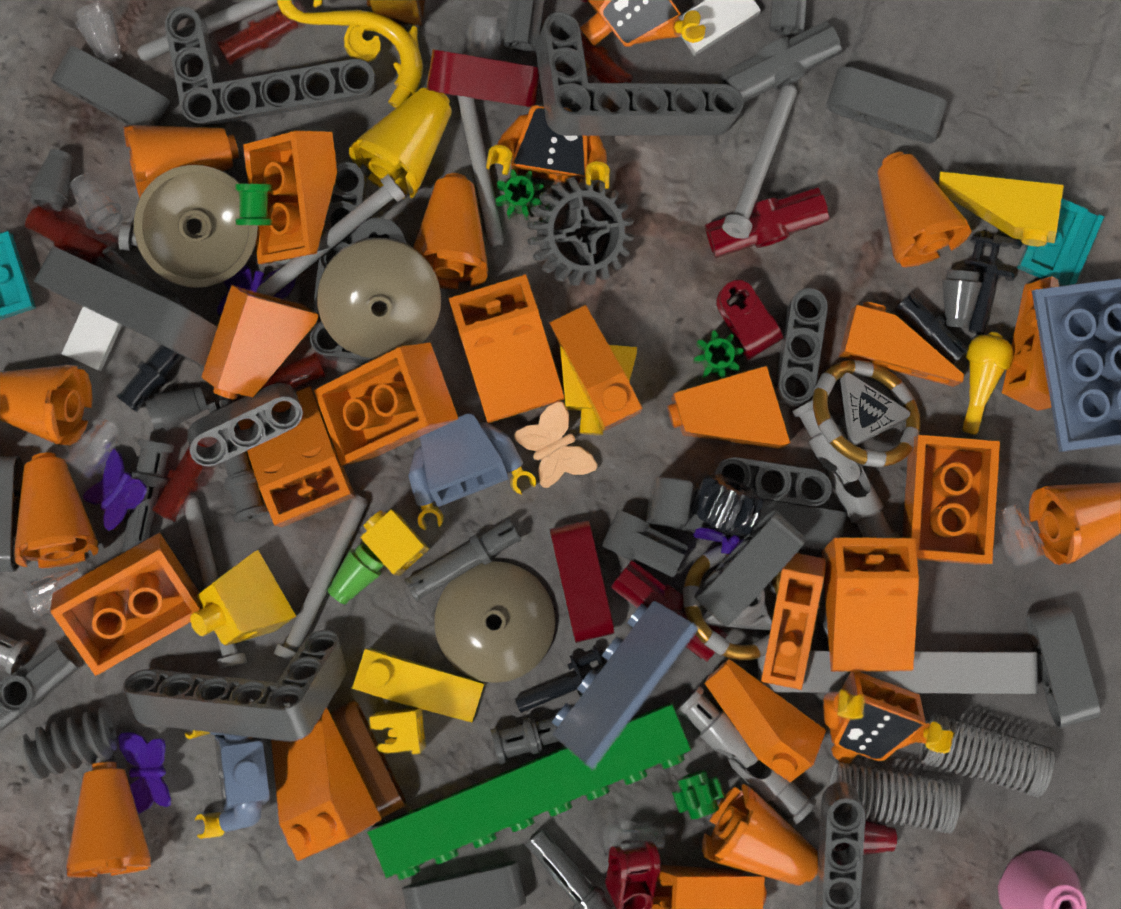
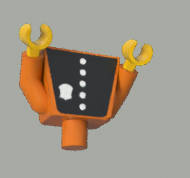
M588 0L597 13L580 27L582 33L593 46L597 45L612 32L625 47L660 39L677 38L681 34L686 41L696 43L704 38L706 29L704 25L697 26L700 24L701 15L695 10L687 12L684 15L683 21L678 18L681 13L671 0Z
M531 106L529 114L520 115L501 135L497 145L491 147L488 152L486 169H490V165L493 163H499L503 165V175L509 173L511 164V169L518 176L525 177L526 173L531 171L532 178L565 183L567 178L575 177L579 183L585 177L586 184L590 186L591 180L603 181L605 189H608L610 185L607 152L600 136H565L555 133L546 122L543 106ZM563 107V108L566 109L567 111L573 112V111L570 110L569 108Z
M851 671L839 692H829L824 696V721L830 728L831 740L834 743L831 751L833 756L844 764H850L858 754L876 761H884L896 750L915 742L924 743L929 750L938 753H949L951 750L954 732L942 730V726L937 722L926 723L920 695L859 671Z

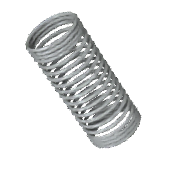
M934 713L927 723H939L942 726V730L953 731L954 736L945 764V753L929 750L924 743H921L919 757L922 764L934 765L936 768L940 765L942 770L947 768L949 772L954 770L956 774L961 772L963 776L968 774L970 778L974 776L977 780L982 778L984 782L989 781L992 785L996 783L999 787L1003 785L1006 789L1010 787L1013 791L1016 789L1020 793L1024 791L1026 795L1036 798L1041 797L1047 790L1055 763V754L1052 747L1039 745L1038 743L1033 744L1032 741L1026 742L1025 739L1019 740L1015 736L1012 738L1011 735H1004L1001 732L997 733L995 730L990 731L988 728L983 729L981 726L976 727L974 724L969 725L968 722L962 723L961 720L955 721L954 718L948 719L947 716ZM960 734L959 745L956 751L954 762L951 766V759L954 752V747ZM967 736L966 747L963 753L962 762L958 768V760L961 754L963 743ZM974 738L973 749L970 755L968 766L965 771V763L968 757L969 748ZM981 740V747L977 757L975 769L972 773V765L975 759L978 744ZM988 742V750L984 758L982 771L979 775V768L982 762L984 749ZM996 742L995 751L991 760L989 773L986 777V770L990 761L992 748ZM1003 744L1002 753L997 766L996 776L993 780V772L997 764L999 750ZM1010 746L1009 755L1004 768L1003 778L1000 782V775L1004 766L1006 752ZM1016 748H1017V754H1016V757H1015V760H1014V763H1013V766H1012L1011 775H1010V780H1009V782H1008V784H1007V777H1008L1009 772H1010V769H1011V764H1012V760H1013V754H1014V752H1015V750H1016ZM1024 750V757L1019 768L1017 783L1014 786V780L1020 763V756ZM1030 752H1031V758H1030V761H1029V764H1028V767H1027V770H1026L1027 759H1028V756H1029V754H1030ZM1024 774H1025L1024 785H1023V787L1021 788V782H1022L1023 777H1024Z
M839 761L834 765L830 785L838 782L848 783L855 788L859 798L861 792V803L865 811V820L869 816L871 821L876 818L878 822H881L884 819L886 824L891 820L893 825L898 821L900 826L904 823L907 827L913 825L914 828L920 825L921 829H925L927 826L929 831L934 828L936 832H944L945 834H951L955 830L961 806V789L958 782L943 781L940 778L936 781L933 777L931 779L926 776L922 778L920 775L914 777L913 774L907 776L904 772L900 775L897 771L894 773L890 770L885 772L884 769L878 771L877 768L871 770L868 766L864 769L861 765L858 767L855 764L849 766L848 763L844 764ZM852 769H854V775L851 781V771ZM860 769H861V773H862V774H861L860 779H859L858 773H859V771H860ZM868 771L869 775L866 781V772ZM874 772H875V773H876V777H875L874 783H873V774H874ZM881 773L883 774L882 781H880ZM904 777L905 781L902 786V778ZM883 788H884L883 804H882V809H881V813H880L881 798H882V793H883ZM869 789L868 803L866 809L867 794ZM890 790H891L890 807H889V812H888V816H887L888 800H889V795H890ZM906 790L905 807L902 817V804L904 793ZM875 791H876V800H875V806H874V811H873L874 796H875ZM928 791L927 811L923 823L924 804ZM898 792L897 810L894 818L895 802ZM913 792L912 810L909 819L910 800ZM919 793H920V807H919L918 818H917V821H916V809H917V802H918V797H919ZM935 793L934 814L930 825L931 806ZM842 803L834 811L838 813L846 812L851 808L852 804Z

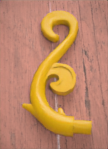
M277 0L282 14L291 20L311 25L349 26L344 36V48L353 59H361L366 62L375 60L380 52L381 43L379 37L374 36L372 40L366 41L363 39V33L365 31H373L382 34L396 47L401 64L397 62L393 64L398 77L394 82L396 89L388 103L397 108L410 95L417 92L422 79L423 62L416 26H412L411 30L407 32L403 26L392 19L369 11L302 12L292 4L291 0ZM313 0V7H320L323 0Z

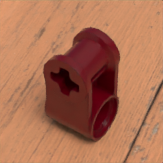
M734 280L723 287L716 298V307L730 329L731 334L734 335L733 339L738 348L743 349V355L748 360L783 340L778 324L765 309L749 283L743 280ZM730 291L735 296L743 295L745 300L740 304L742 309L737 305L732 307L728 305L727 300L731 297Z
M650 840L643 842L642 846L625 849L618 845L611 846L608 854L609 865L605 885L615 908L652 909L657 877L660 874V857L655 843Z

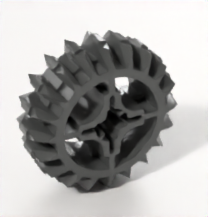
M575 177L566 179L565 187L560 182L552 184L553 195L544 192L539 196L545 208L542 206H533L531 208V212L539 217V220L528 222L526 225L530 230H537V237H530L527 241L529 245L540 246V250L533 254L534 260L547 258L542 270L545 273H550L556 269L555 280L563 282L568 277L570 285L579 286L582 279L586 285H594L596 275L601 280L608 279L610 277L608 267L613 270H619L622 267L616 256L628 257L630 251L622 246L623 242L633 241L635 238L632 234L625 233V226L632 225L633 219L622 218L621 215L628 209L629 205L626 203L615 205L619 192L612 190L605 194L606 189L603 181H599L593 186L592 180L591 185H587L585 177L579 183ZM582 199L594 204L600 210L605 220H594L590 216L588 207H584ZM567 203L568 209L565 210L566 220L564 225L559 229L553 230L558 212ZM581 226H585V228L595 227V230L587 231L586 234L580 237H576V235L566 236V233L574 232L575 229ZM607 233L605 245L600 254L594 259L593 254H596L597 239ZM556 243H568L572 248L573 255L578 256L579 265L566 259L557 248Z

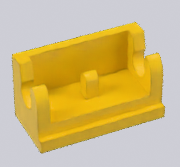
M415 707L383 711L369 717L371 729L383 730L385 728H392L388 731V736L391 738L386 739L385 743L377 747L381 752L394 753L411 750L412 754H420L426 748L422 709Z

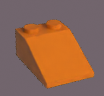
M293 131L243 144L248 184H272V191L268 192V217L272 219V225H257L258 230L255 244L258 264L273 263L317 254L337 175L333 133L324 131Z
M327 707L313 730L306 737L296 741L271 739L279 825L297 862L355 836L382 819Z

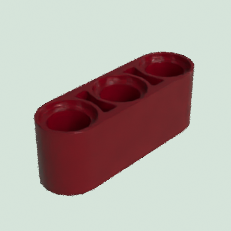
M432 49L426 90L531 107L536 105L540 84L539 69L534 66Z
M589 520L550 528L575 643L615 634Z

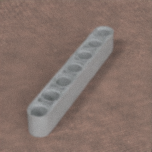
M810 650L802 690L765 682L761 683L774 692H839L851 671L831 672L829 650ZM914 651L913 671H859L914 693H1038L1037 652ZM766 655L761 658H757L758 680L760 682L762 679Z

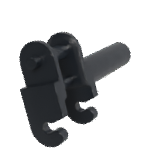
M984 234L972 236L970 241L975 243L972 260L965 261V265L971 267V271L983 270L979 280L982 286L969 327V332L983 335L985 332L996 279H1001L1002 277L1007 281H1014L1015 279L1014 273L999 270L997 265H994L998 247L1012 245V248L1020 249L1022 246V242L1019 240L995 234L990 239L984 238ZM983 246L992 248L988 263L980 261Z
M594 645L592 646L593 652L578 659L570 655L571 663L567 664L569 670L574 668L577 675L574 677H564L514 698L520 713L577 690L578 686L587 676V674L581 675L579 670L581 666L597 660L600 668L595 670V672L599 674L605 666L600 658L604 653L603 650L598 651ZM578 691V694L581 698L583 694L580 691Z

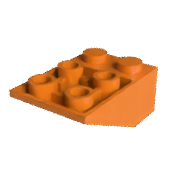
M526 274L449 298L453 317L487 423L565 399Z
M311 386L296 392L303 412L299 424L293 429L247 450L259 489L273 524L281 528L356 497L344 466L340 465ZM288 401L278 402L273 406L272 410L284 412L290 408L292 403ZM242 419L238 424L241 430H245L253 426L255 421Z
M833 538L822 550V558L826 559L824 589L831 672L913 671L919 585L915 538Z

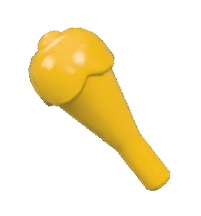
M998 332L979 335L971 341L968 347L966 359L970 361L969 405L962 428L963 432L974 435L978 433L985 405L1005 369H1010L1013 360L1012 345L1003 339L1002 335Z

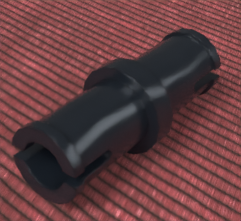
M913 293L895 308L894 311L919 336L952 364L969 350L943 325L946 321L941 316L936 318Z
M160 344L146 363L144 361L139 363L137 367L140 370L116 397L137 413L158 385L163 387L167 382L165 379L166 375L182 356Z

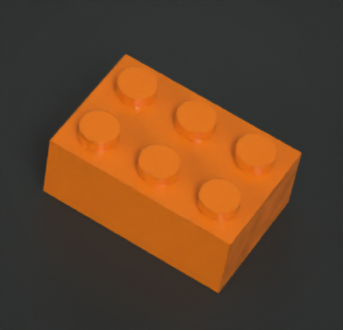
M431 342L398 347L314 390L341 466L373 459L459 419Z
M928 435L914 436V448L908 455L902 538H915L917 560L974 565L992 564L1000 441Z
M158 533L52 594L50 613L93 674L97 676L190 623L191 615L202 608L197 601V595L200 592L161 533Z

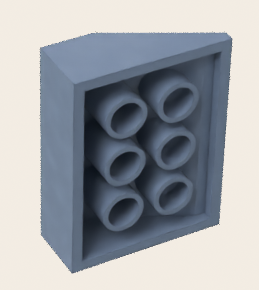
M1121 279L1033 290L1032 296L1059 452L1121 445Z
M655 601L652 602L649 608L642 603L627 622L633 629L624 641L616 636L602 655L608 662L599 674L591 669L578 686L577 690L583 694L574 707L566 702L552 721L558 727L553 736L591 769L595 767L698 630V627Z

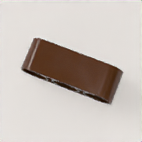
M354 699L330 711L329 713L381 818L407 806L402 790L384 753L377 748L379 743L358 702Z

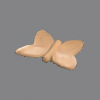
M560 401L549 405L542 412L538 424L526 425L515 431L513 435L515 441L528 450L536 451L533 458L541 460L538 467L539 484L543 488H549L556 483L564 472L572 475H583L596 471L598 466L593 455L582 447L566 446L575 442V436L570 433L562 437L569 428V412L564 403Z

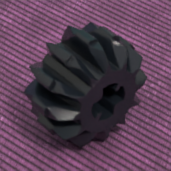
M707 474L696 488L691 509L700 520L709 523L711 527H716L722 532L727 531L734 535L750 534L753 527L758 523L764 500L756 493L755 489L744 485V482H738L732 477L728 478L721 474Z

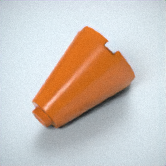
M124 126L126 147L131 149L129 150V161L139 199L146 187L154 179L173 168L186 165H203L224 172L233 167L232 159L239 158L234 135L227 136L224 128Z
M896 152L883 159L882 166L878 169L877 174L892 253L897 264L900 262L902 267H914L932 262L940 258L937 253L938 250L949 245L950 250L953 251L968 239L971 234L968 221L914 155Z
M458 173L446 174L444 178L436 181L413 246L432 266L440 288L458 289L459 282L470 281V288L476 287L484 283L488 277V263L475 186L471 181L467 180L466 176Z
M73 365L0 372V421L58 445L74 444L80 439L88 424L87 420H82L84 408H92V384L88 373Z
M51 452L32 456V460L24 465L14 549L15 563L22 567H28L27 560L38 561L39 568H55L85 561L84 553L90 550L93 556H95L99 549L98 541L66 461L58 458L55 453Z
M1121 482L1047 485L1033 492L1029 501L1030 522H1038L1040 533L1034 536L1042 552L1050 561L1057 565L1064 563L1072 564L1121 534Z
M116 762L92 764V771L83 774L66 865L67 876L86 878L97 877V874L111 873V876L149 869L151 867V857L126 771L118 769Z
M741 784L742 790L736 787L732 788L718 804L719 810L714 812L709 822L715 824L711 836L704 833L702 840V853L704 857L718 864L796 886L812 881L818 872L817 849L752 788L745 784Z

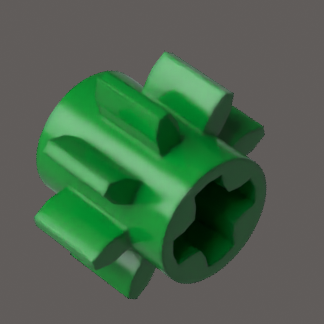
M511 170V179L507 183L503 181L497 182V187L505 195L496 198L497 206L507 205L508 219H511L516 213L523 214V218L527 221L529 220L531 208L533 206H542V202L535 198V195L541 194L544 191L543 184L533 186L531 171L526 173L524 177L517 176L516 172ZM522 188L526 189L528 199L521 197L518 202H515L512 191L519 193Z
M714 330L711 333V341L708 344L703 340H698L696 346L703 353L693 359V363L703 364L705 368L702 375L703 378H706L711 372L717 373L720 380L725 378V370L727 368L733 372H737L740 369L739 365L733 360L734 357L740 356L744 351L741 348L734 349L731 344L734 337L733 334H730L726 339L718 338V333ZM718 348L725 351L723 358L727 363L722 360L717 365L712 363L710 360L713 354L708 350L710 349L715 352Z
M700 770L677 779L680 790L672 792L679 813L688 810L690 819L693 820L719 810L717 799L725 796L717 776L709 779L706 770Z

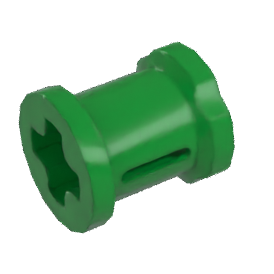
M235 184V190L239 192V217L235 219V225H272V219L268 217V192L272 191V184Z

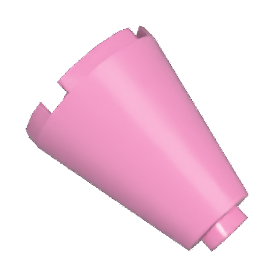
M1042 850L1024 852L1011 859L1006 866L1007 868L1002 879L999 880V903L1003 909H1086V901L1074 869L1067 861L1056 854Z

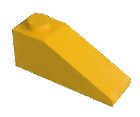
M940 172L939 187L948 198L1010 237L1022 239L1023 244L1036 247L1045 246L1046 242L1055 243L1064 185Z
M366 648L352 689L472 723L484 683L379 650Z

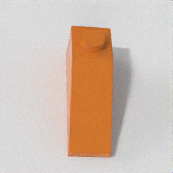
M1053 276L1024 285L1012 341L1013 360L1010 369H1006L1002 394L1037 411L1052 407L1032 291L1059 287L1058 279Z
M863 302L862 306L856 305L850 311L839 357L850 360L870 361L887 370L955 387L963 382L964 374L898 316L886 313L885 306L873 302Z
M584 305L550 322V326L603 431L639 415L642 407L587 306Z
M796 553L782 568L761 682L802 690L824 580L826 559Z
M730 659L724 662L706 679L705 685L758 760L790 783L814 765L826 729Z

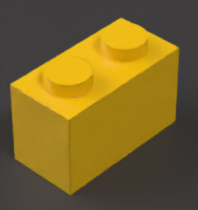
M392 509L388 513L382 510L378 511L363 525L367 531L360 538L393 575L401 576L430 550L407 522Z

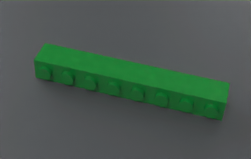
M669 702L631 718L593 769L564 746L370 828L368 835L385 877L389 878L397 875L398 880H403L421 871L419 865L431 859H435L436 864H441L459 855L457 849L472 843L474 848H479L497 839L495 833L510 827L512 833L525 829L535 823L534 816L548 811L550 817L563 813L572 808L570 801L584 795H586L588 801L599 798L610 792L608 785L622 779L625 785L637 782L648 776L646 769L660 763L663 769L675 766L685 761L683 754L691 751L673 705Z

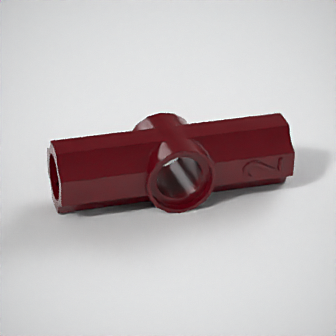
M819 187L781 200L770 198L755 203L749 218L753 227L748 238L739 239L728 235L722 228L726 217L705 224V231L710 249L716 259L755 245L757 248L776 244L790 237L792 233L828 222L830 218L824 195Z
M632 560L610 587L636 608L641 603L649 608L652 602L655 601L687 620L683 607V595L668 584L664 586L651 573ZM708 625L712 631L726 639L728 636L719 627ZM696 634L692 636L685 646L706 662L716 653L704 645Z

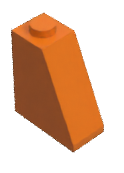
M231 285L201 378L214 387L213 392L222 397L237 399L238 394L254 397L316 324L319 314L303 304Z
M767 366L673 393L671 397L673 404L667 405L673 428L680 427L683 436L775 449L790 444Z
M660 865V874L657 877L652 909H763L767 895L764 885L765 877L743 870Z

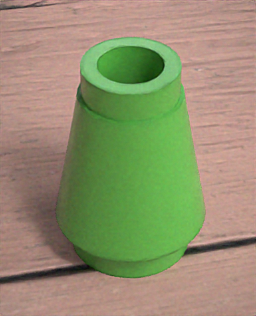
M359 544L356 549L349 550L327 591L335 600L346 605L350 599H353L382 574L380 569L384 564L369 547Z

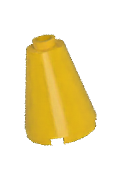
M426 88L419 89L353 142L349 147V156L353 163L358 167L364 164L372 172L368 179L379 188L383 186L380 180L389 174L406 196L409 193L410 199L414 198L420 189L452 114L449 98L444 93L429 91Z

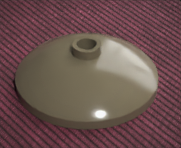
M186 165L164 172L146 187L136 206L134 235L141 255L156 273L178 285L207 287L231 278L246 264L256 243L258 226L235 225V219L239 217V192L235 190V184L239 183L235 179L212 167ZM192 218H196L201 222V230L196 234H191L186 227L187 222Z
M369 238L348 245L330 260L319 282L317 302L324 327L340 346L356 355L376 359L398 347L421 344L429 336L439 317L441 292L432 266L421 253L398 240ZM375 301H383L387 304V309L383 312H376L371 306Z
M490 562L487 565L481 563L450 581L439 598L435 612V633L444 656L461 673L483 682H506L519 678L531 671L546 655L555 630L554 608L544 586L525 569L505 562ZM491 614L498 615L502 620V625L497 630H491L486 625V620Z

